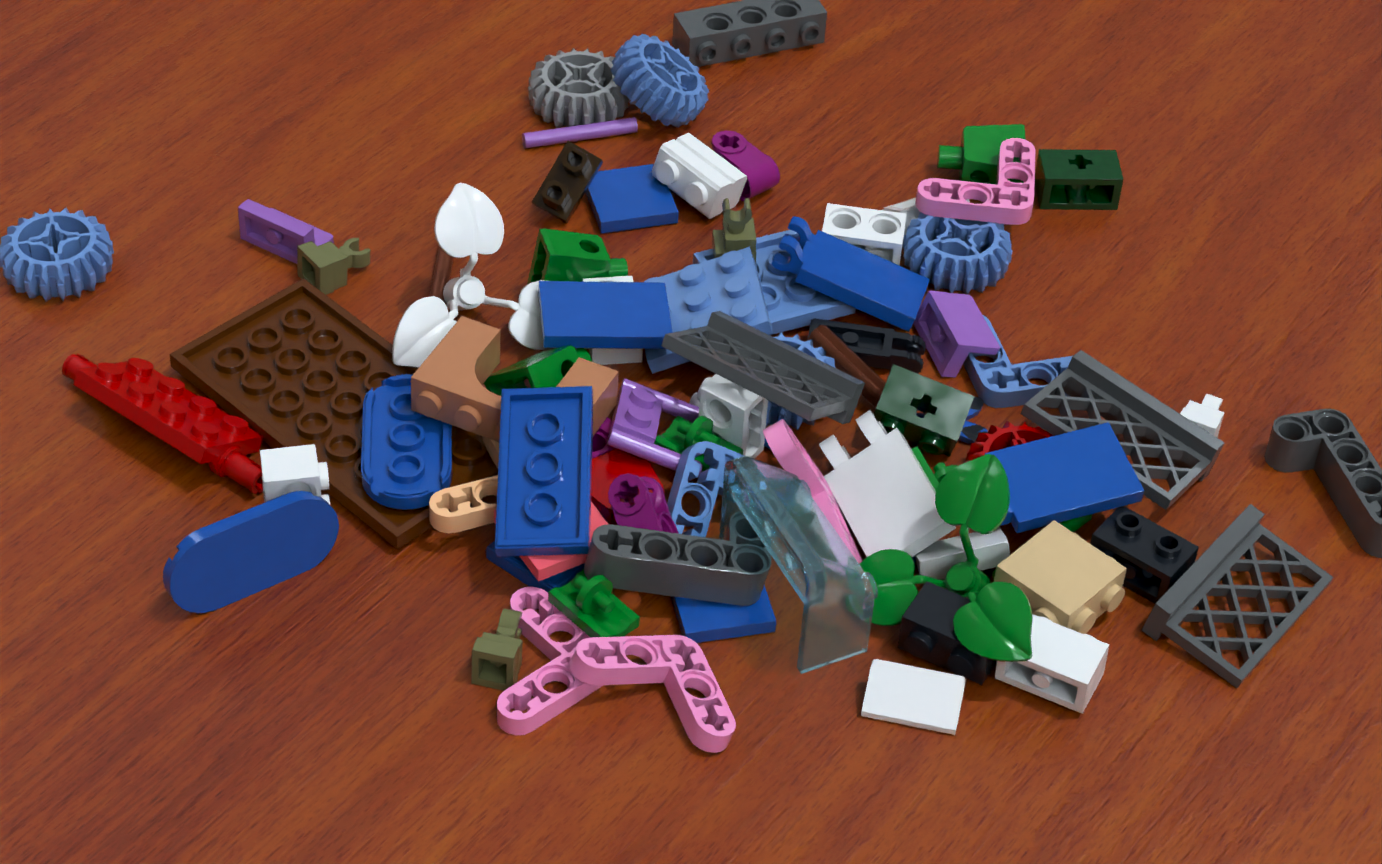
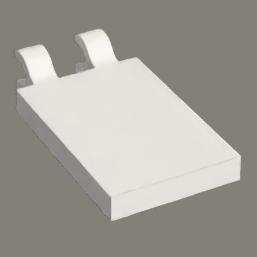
M869 410L855 420L870 442V446L851 458L847 449L840 445L834 434L819 444L834 468L824 478L866 557L886 549L901 550L913 557L956 529V526L947 524L939 516L935 505L936 491L903 434L898 428L887 433L882 423L878 422L872 411Z

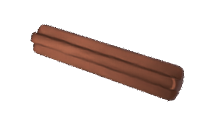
M820 325L814 329L808 340L813 339V347H822L826 351V356L834 358L837 369L865 382L861 395L876 408L886 382L826 325Z

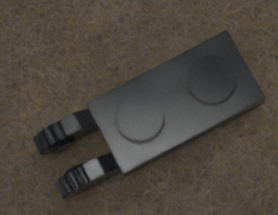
M816 318L811 319L808 338L814 329L820 325H826L869 367L892 369L894 364L917 374L923 369L924 362L921 355H924L926 345L920 336L895 332L894 329Z

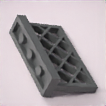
M721 311L711 313L707 326L665 334L661 345L808 421L827 416L841 424L850 423L865 382Z
M1082 350L1072 357L1067 369L1024 404L1020 413L1053 436L1109 422L1115 434H1123L1125 442L1119 443L1125 454L1131 456L1133 462L1131 466L1145 490L1143 495L1165 510L1197 480L1202 482L1209 475L1225 444ZM1040 407L1058 408L1061 416L1050 415ZM1071 410L1087 411L1089 418L1073 417ZM1143 457L1159 458L1161 466L1146 465ZM1151 478L1167 480L1170 490L1167 492L1152 482Z
M1251 504L1156 602L1141 630L1155 641L1163 634L1235 688H1238L1323 593L1334 578L1263 527L1260 522L1265 514ZM1257 542L1274 553L1275 560H1257L1254 550ZM1230 571H1248L1253 585H1234ZM1261 572L1279 573L1283 586H1264ZM1291 573H1301L1313 581L1315 585L1313 587H1294ZM1207 596L1226 597L1230 611L1210 610ZM1237 597L1256 598L1260 612L1241 611ZM1268 598L1286 599L1290 613L1271 612ZM1183 622H1202L1206 637H1194L1180 625ZM1214 623H1233L1237 638L1217 637ZM1244 623L1263 624L1267 639L1248 638ZM1220 649L1240 650L1244 665L1237 669L1222 657Z

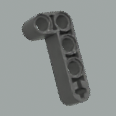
M1319 409L1287 414L1275 419L1264 456L1266 463L1271 468L1284 473L1314 469L1360 547L1369 555L1382 558V469L1349 417L1339 410Z
M749 510L738 511L730 517L723 540L613 524L602 525L593 532L583 569L588 579L597 575H604L612 582L613 588L749 606L760 599L771 567L770 527L763 516Z

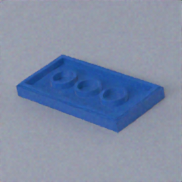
M592 386L502 389L495 533L497 557L588 554L591 531L594 395Z

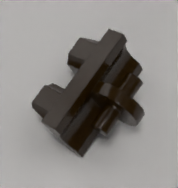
M567 141L533 198L532 204L568 223L600 169L603 160Z

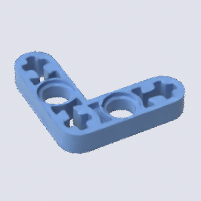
M983 315L1000 349L996 355L969 352L963 363L978 397L990 407L1006 408L1024 405L1047 386L1032 384L1029 382V379L1039 378L1047 381L1049 384L1068 368L1073 356L1011 364L991 322ZM987 356L994 359V362H980L975 357Z
M702 441L689 446L682 452L667 506L679 534L706 537L717 494L774 516L794 511L800 506L803 495L786 472L715 443ZM704 454V462L710 465V467L699 474L701 467L700 463L695 461V457ZM736 467L745 469L750 476V486L746 491L740 490L733 483L732 473ZM698 477L697 483H688V481ZM782 486L781 493L787 496V500L778 503V494L771 492L769 490L763 491L761 493L759 492L761 491L762 487H765L767 489H774L776 487ZM686 492L692 493L699 500L700 511L696 517L687 515L682 509L681 499ZM684 526L694 527V529L683 532Z

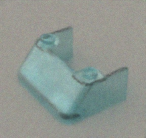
M748 456L727 461L724 468L719 539H724L730 517L734 513L741 511L804 603L797 661L799 672L803 674L867 652L874 599L878 596L876 582L869 572H864L814 501L808 484L804 480H800L793 473Z

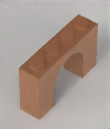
M461 316L412 375L411 410L499 442L501 396L490 392L482 384L500 363L501 329ZM579 357L556 387L592 386L594 394V436L617 405L619 371Z

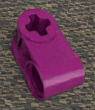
M720 131L713 135L711 145L714 152L747 175V180L740 196L741 201H744L745 198L751 199L779 183L780 173L775 161L748 142L743 135L734 131Z
M629 473L622 474L613 480L609 487L608 498L617 525L678 533L677 527L671 518L663 488L654 478L639 477Z

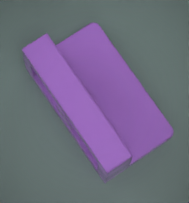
M247 199L238 207L240 238L297 264V246L309 241H312L317 246L329 241L334 243L332 234L274 208H268L250 199Z
M928 291L913 324L920 337L925 341L926 349L942 377L956 378L969 352L997 354L1000 346L972 296Z

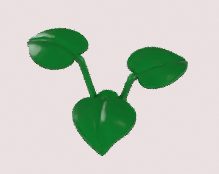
M986 454L965 462L949 471L937 487L935 505L939 516L949 525H961L959 535L967 558L965 562L953 565L947 572L945 580H938L924 575L914 576V560L908 553L897 549L880 550L865 558L849 577L843 595L844 606L869 623L878 626L901 624L902 616L919 593L915 585L925 584L928 581L963 596L971 602L958 609L953 619L955 634L961 644L969 651L996 661L1019 662L1030 660L1032 658L1031 634L1033 619L1030 602L1025 593L1011 583H991L990 579L977 568L979 560L974 554L969 537L970 528L980 534L994 532L1007 515L1010 503V489L1006 471L995 455Z

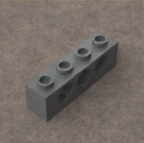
M742 0L674 13L672 44L675 49L679 48L680 53L685 57H690L689 61L694 66L701 67L824 43L827 11L819 0Z

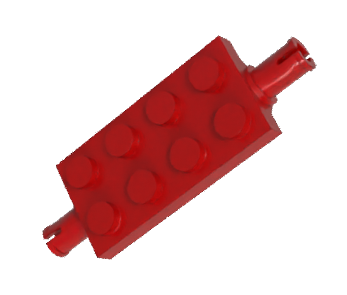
M77 353V355L71 354L66 358L62 366V374L72 379L74 386L199 464L208 463L210 470L220 477L227 476L254 494L263 492L261 465L246 457L247 454L259 452L263 436L248 427L249 423L246 420L228 415L217 408V404L213 400L197 396L187 390L182 381L166 377L153 369V364L147 360L129 358L125 362H102L97 365L80 353Z

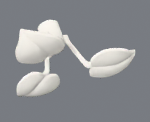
M465 183L455 184L450 195L437 213L434 224L435 239L439 247L449 256L464 258L470 255L469 261L460 270V277L453 278L446 283L443 290L446 304L440 298L431 296L416 300L407 308L395 332L392 347L393 364L419 368L457 321L453 319L457 317L458 310L474 309L480 304L515 310L509 320L508 329L509 333L519 344L534 350L555 349L543 347L538 298L539 281L527 284L521 290L519 303L485 296L483 283L478 278L471 276V271L478 261V254H493L500 248L504 238V223L495 204L483 192Z

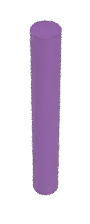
M633 117L528 132L522 134V141L526 149L567 143V141L575 142L637 133L638 124L636 118Z

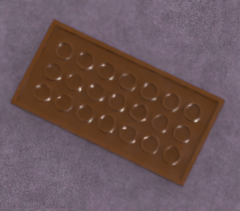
M304 278L170 354V363L174 370L230 415L246 420L249 423L248 427L261 434L263 441L272 449L315 444L318 463L327 462L329 489L325 491L396 549H399L432 527L429 520V505L407 510L381 505L366 493L362 485L361 476L363 401L366 393L372 387L374 391L382 386L381 381L389 377L414 374L418 367L397 366L393 364V345ZM452 425V481L450 487L498 475V468L488 453L482 436Z

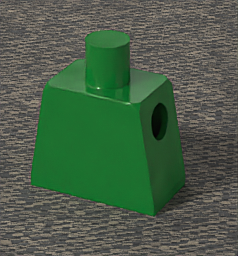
M1025 125L966 126L962 131L960 146L939 145L937 168L959 170V181L997 185V165L1001 143L1010 138L1026 140ZM1014 157L1013 162L1020 163L1018 157ZM1007 179L1010 182L1024 183L1018 179Z
M539 229L527 284L539 280L583 282V278L628 276L626 259L610 258L602 238L598 235Z
M567 345L540 352L494 372L486 379L484 385L487 390L501 396L502 389L528 388L524 383L525 379H528L531 388L556 387L579 357L591 362L592 359L586 349H575L572 345Z

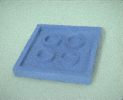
M786 230L756 238V267L773 334L808 326L813 318L831 320L855 313L856 308L795 282L796 274L789 271H780L771 265L776 253L786 257L791 256L789 252L780 249L779 244L785 233L793 237H800L797 232ZM713 249L693 253V264L714 259Z
M750 246L738 251H729L720 257L699 264H691L681 270L661 277H652L644 281L665 283L672 332L707 326L711 313L721 311L768 335L773 334L756 263ZM645 349L647 362L652 374L690 361L668 349Z

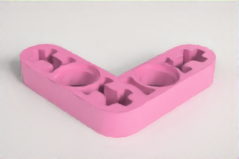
M1010 138L1001 143L997 165V185L940 178H928L921 181L917 187L916 208L923 214L934 217L1008 225H1021L1028 222L1032 215L1034 203L1036 154L1034 145L1021 138ZM1014 157H1018L1020 163L1013 162ZM1007 179H1018L1024 183L1010 182ZM967 199H975V200H979V201H981V202H983V203H982V204H974V203H970V202H968V201H966V200H967Z
M781 419L763 429V434L774 456L805 498L826 549L838 572L845 579L851 576L855 568L862 562L861 556L826 479L786 421Z
M524 587L517 590L510 599V610L522 612L518 628L522 629L521 634L551 661L499 695L497 700V723L503 731L512 735H526L536 730L604 686L588 685L573 676L569 663L576 646L582 639L590 637L548 601V592L538 587ZM556 631H565L572 634L573 638L567 642L560 643L553 641L549 636ZM551 681H558L566 684L568 688L564 692L554 694L544 690L543 686Z
M682 635L590 637L578 642L569 667L573 676L579 681L596 686L664 683L691 742L706 752L717 753L727 748L735 731L736 722L702 649L695 641ZM626 655L637 656L643 659L647 665L636 664L629 660ZM685 688L696 689L704 694L706 698L692 696Z

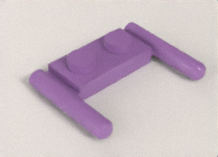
M624 378L618 392L617 405L614 409L606 444L676 471L681 454L654 444L661 411L676 417L680 416L693 423L699 417V407ZM695 460V461H697L698 463H700V467H701V468H700V471H699V474H700L701 471H702V464H701L700 461Z

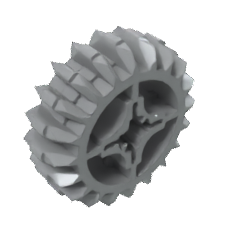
M572 48L571 52L567 53L558 50L556 56L545 55L544 61L536 62L535 69L531 71V77H529L528 97L530 105L534 107L535 114L542 116L543 121L546 123L554 122L556 128L612 121L623 117L624 110L628 108L630 99L620 93L621 87L613 81L615 76L610 69L613 66L612 60L615 57H604L603 51L590 53L588 48L585 51H576Z

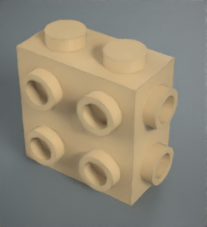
M1053 520L997 565L994 582L1011 583L1020 588L1030 602L1032 614L1048 618L1056 624L1086 634L1100 615L1105 611H1114L1121 603L1125 595V589L1122 586L1127 568L1082 539L1078 534Z

